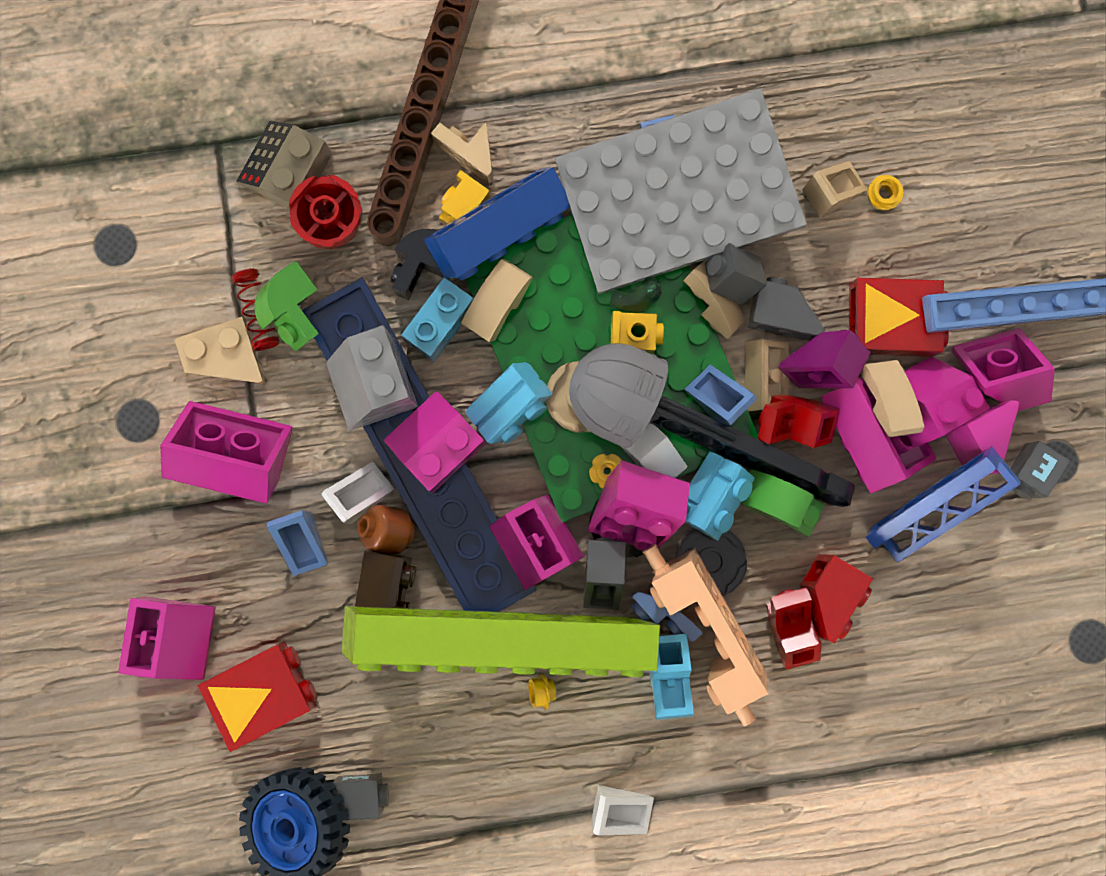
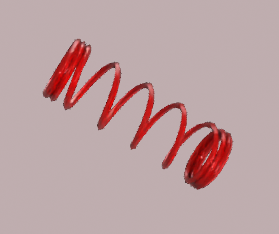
M255 268L240 270L231 276L234 285L245 287L239 291L237 299L243 302H250L241 311L247 317H256V315L244 313L247 307L255 303V299L245 300L241 299L239 295L250 287L261 285L262 282L247 285L236 283L248 282L258 278L260 274ZM256 318L247 324V330L261 332L251 340L254 351L267 350L280 344L279 337L277 336L267 337L253 343L259 336L274 331L276 328L265 330L249 329V325L257 320Z

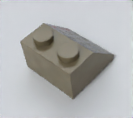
M269 121L236 182L290 210L289 200L296 187L309 177H320L332 153L326 142L293 124Z

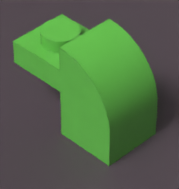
M297 261L276 273L260 289L255 299V315L262 330L274 323L278 328L281 339L290 345L295 352L319 334L299 308V305L317 291V288Z
M751 469L749 473L755 478L752 482V492L740 504L759 515L782 523L799 534L810 537L815 524L819 520L824 504L814 499L813 494L769 474Z

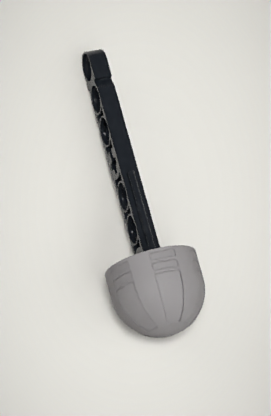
M620 343L607 344L589 352L578 363L573 372L569 395L574 412L589 431L623 448H629L639 439L647 425L651 423L750 469L769 474L813 494L814 498L838 507L851 505L855 486L851 482L832 473L827 474L824 470L662 396L668 374V363L662 358H658L643 349H638L631 345Z

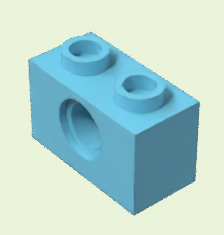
M444 277L401 334L402 338L414 349L432 362H435L463 325L461 321L474 298Z

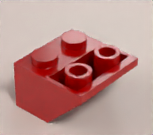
M817 554L800 583V589L807 587L812 599L811 619L819 638L835 644L837 639H844L853 624L850 617L856 607L861 608L868 600L872 592L869 585L873 578L839 557L828 554Z

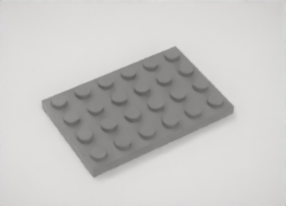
M761 88L554 157L598 295L710 259L714 255L724 252L725 246L728 243L733 244L736 248H744L805 228L807 225Z

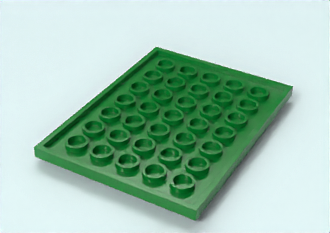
M573 214L562 218L550 226L545 227L543 225L534 230L536 233L534 237L521 244H517L515 241L506 247L507 253L492 262L485 260L477 265L478 272L466 278L474 298L501 259L507 260L533 277L518 308L510 311L496 340L490 342L502 373L513 363L527 362L539 375V379L547 386L550 377L560 366L581 361L592 350L611 343V317L613 311H621V313L657 314V323H663V344L656 345V351L653 354L658 358L666 360L668 363V374L662 396L710 417L685 391V388L710 364L736 382L716 331L712 329L710 323L701 315L706 310L703 299L695 296L691 288L684 282L685 278L691 273L690 267L686 266L598 295ZM641 326L631 328V332L635 337L644 336L645 331ZM548 409L538 418L532 421L526 420L523 423L524 430L556 511L563 522L591 512L596 501L600 498L603 489L599 487L598 483H594L589 476V469L593 466L592 461L596 456L600 454H605L606 456L615 454L622 461L636 465L621 446L603 439L592 432L574 433L562 428L551 418ZM746 410L730 427L758 439L749 412ZM656 426L669 438L687 465V468L677 477L698 470L711 450ZM605 468L604 473L607 475L610 474V468Z

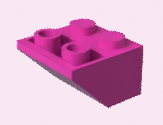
M621 460L607 477L588 531L599 534L601 537H609L614 541L618 540L634 545L635 548L641 551L655 544L659 549L686 522L690 483Z
M549 494L533 499L510 511L489 526L524 590L531 588L584 557L566 523L558 515Z
M146 596L130 598L118 673L154 679L203 680L205 678L216 606Z

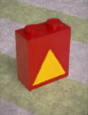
M858 277L849 285L848 330L854 332L859 337L861 343L871 352L870 355L934 357L944 352V348L948 344L949 331L927 333L922 297L948 293L944 291V280Z
M285 641L197 685L229 752L302 716L317 706L314 701L317 699L316 690L309 679H303L298 669L301 666L300 658L294 647H288Z

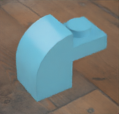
M687 634L659 636L657 671H650L656 720L693 717L694 715L689 679L692 669Z

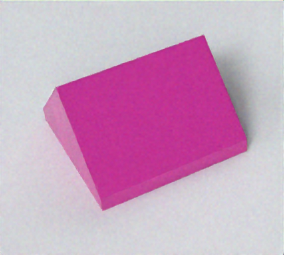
M1010 400L990 406V409L945 435L961 465H964L991 446L1003 460L1005 459L1020 402ZM996 469V470H994L993 472H991V473L988 474V475L1001 474V473Z

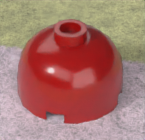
M336 175L318 178L316 176L309 177L296 187L290 197L289 215L292 227L302 240L314 247L335 249L345 246L355 238L361 227L363 209L358 194L347 181Z

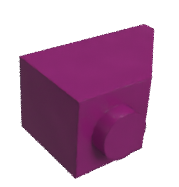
M850 330L821 332L781 361L778 368L798 388H853L871 352L861 343L859 337Z

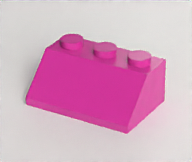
M862 377L857 379L853 388H838L821 396L824 404L840 409L836 427L841 435L842 445L850 453L858 469V476L867 486L870 494L909 478L936 460L928 442L913 448L907 435L888 437L873 412L877 400Z
M189 401L160 445L161 476L165 479L267 504L280 479L292 434V426Z

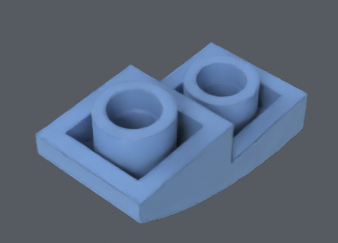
M636 590L630 594L635 600L631 608L642 620L647 621L650 618L655 624H658L663 618L668 616L670 620L666 623V626L674 635L687 634L688 640L692 643L703 634L681 612L678 611L670 616L666 607L659 608L651 595Z

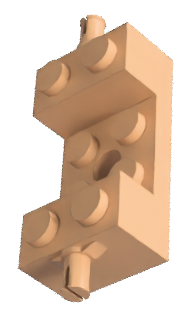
M656 544L648 547L643 551V554H645L654 570L652 571L654 577L651 582L654 587L650 588V592L658 607H666L671 616L697 602L698 606L695 607L698 617L705 627L711 625L717 636L714 639V643L721 656L711 661L710 673L707 676L709 685L706 686L710 698L716 706L722 704L727 715L735 711L742 726L751 724L756 720V717L753 715L748 704L768 694L767 672L694 547L666 563Z

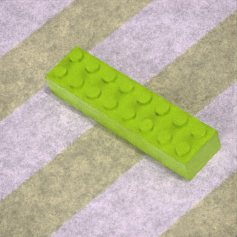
M345 606L341 653L352 664L357 665L358 670L381 671L382 664L397 666V670L403 672H420L421 665L436 667V671L444 673L460 672V666L475 668L474 672L484 674L498 673V667L512 669V673L525 675L535 674V668L549 669V673L554 675H572V669L585 670V674L591 676H608V670L621 671L623 676L643 677L644 671H657L660 625L635 617Z

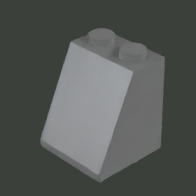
M384 325L346 338L327 360L326 365L349 431L418 407L395 339Z

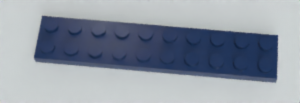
M363 277L302 310L319 333L314 339L326 360L333 355L346 338L384 325L395 339L418 407L429 398L427 391ZM417 408L363 426L464 611L500 612L537 591L535 586L524 590L489 526L498 519L466 463L440 488L432 493L424 487L385 443L384 439Z

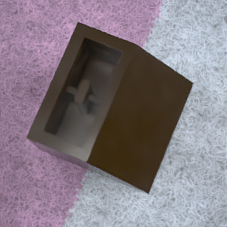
M364 551L355 607L410 609V602H405L406 590L409 587L412 588L415 581L416 566L411 565L412 557Z

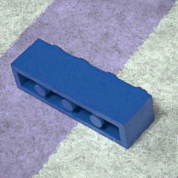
M554 167L538 169L423 240L445 278L464 280L478 272L477 265L485 260L492 262L507 253L506 247L515 241L517 244H521L536 235L534 230L544 224L546 227L560 221L564 217L562 212L570 208V204Z

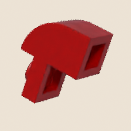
M774 395L771 397L770 404H766L760 414L758 440L773 444L790 439L812 448L830 444L833 440L840 409L808 398Z
M807 587L798 590H784L777 594V596L771 597V602L766 603L768 620L785 670L817 662L821 659V641L811 619L812 599Z

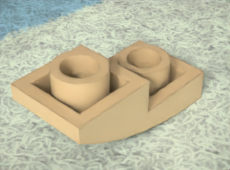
M501 259L474 297L461 324L488 342L495 341L510 311L518 308L533 277L507 260Z
M704 260L691 271L684 282L691 288L695 296L703 299L709 305L701 315L710 323L712 329L728 339L745 322L737 302L710 291L705 265L707 260Z
M898 360L865 364L861 376L877 400L873 412L888 437L921 433L924 429L921 411L912 386Z

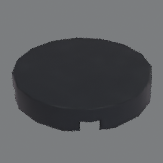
M693 530L680 541L675 558L695 547L708 572H713L710 575L722 596L733 592L742 583L747 571L746 554L742 542L732 532L722 533L717 541L698 530Z

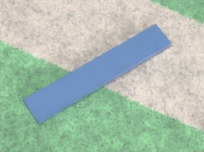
M1106 278L927 295L922 297L927 333L1106 315Z

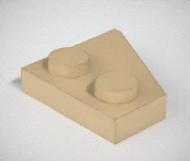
M243 317L174 339L183 370L187 374L252 382L254 384L266 383L256 351L252 349V338L249 330L246 329V319Z

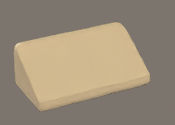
M757 339L745 343V388L757 398L747 409L748 412H762L765 405L770 404L771 397L774 395H789V378L778 368L781 361L789 356V342Z

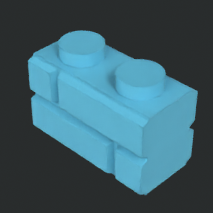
M527 362L513 363L466 410L465 414L479 428L478 431L487 443L505 442V444H508L521 435L523 430L520 426L526 420L532 421L545 412L547 407L544 403L552 396V392L539 379V375Z
M709 451L690 483L685 524L718 541L722 533L727 532L731 528L734 521V513L741 501H745L750 496L753 487L752 482L755 478L739 464Z

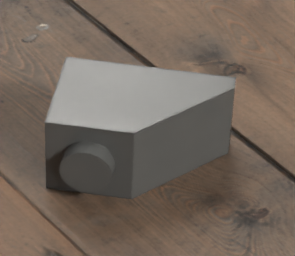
M768 277L766 279L767 286L754 295L747 328L807 341L812 340L821 332H825L824 327L798 288L787 285V280Z
M609 537L588 540L583 608L619 610L625 583L626 542H617Z

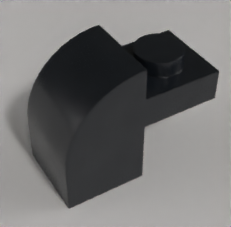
M420 229L413 231L403 237L396 245L394 250L398 258L405 260L403 264L398 263L391 276L390 281L394 283L392 289L396 295L409 300L424 269L444 278L423 240L438 230Z

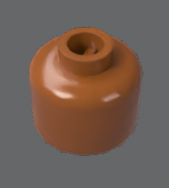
M374 505L360 518L357 531L366 549L371 552L392 555L399 554L411 544L415 528L413 521L405 510L386 505Z

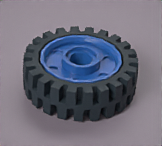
M302 767L286 769L263 778L248 792L250 796L245 798L242 804L246 810L240 812L239 821L245 822L246 825L240 827L239 831L240 836H247L248 841L242 843L244 852L252 850L253 854L248 860L251 865L260 863L257 872L261 876L267 874L269 876H322L332 870L336 863L344 856L342 850L347 848L349 839L343 836L350 833V824L343 823L342 820L349 817L348 809L340 810L339 804L344 802L341 794L333 796L332 793L337 787L332 781L324 784L326 776L322 773L314 774V769H302Z

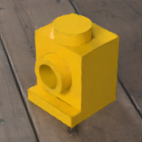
M461 170L456 175L459 185L456 188L451 186L441 200L443 205L441 207L442 214L438 219L445 226L491 198L490 190Z
M613 311L610 344L631 345L638 349H643L649 354H654L656 345L663 344L664 326L663 323H657V314ZM641 326L645 331L644 336L635 337L631 332V328Z

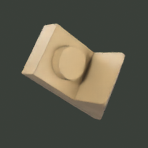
M439 123L431 133L434 145L486 185L490 186L493 182L487 123L483 124L469 143H466L468 139L460 130L453 126L448 129Z

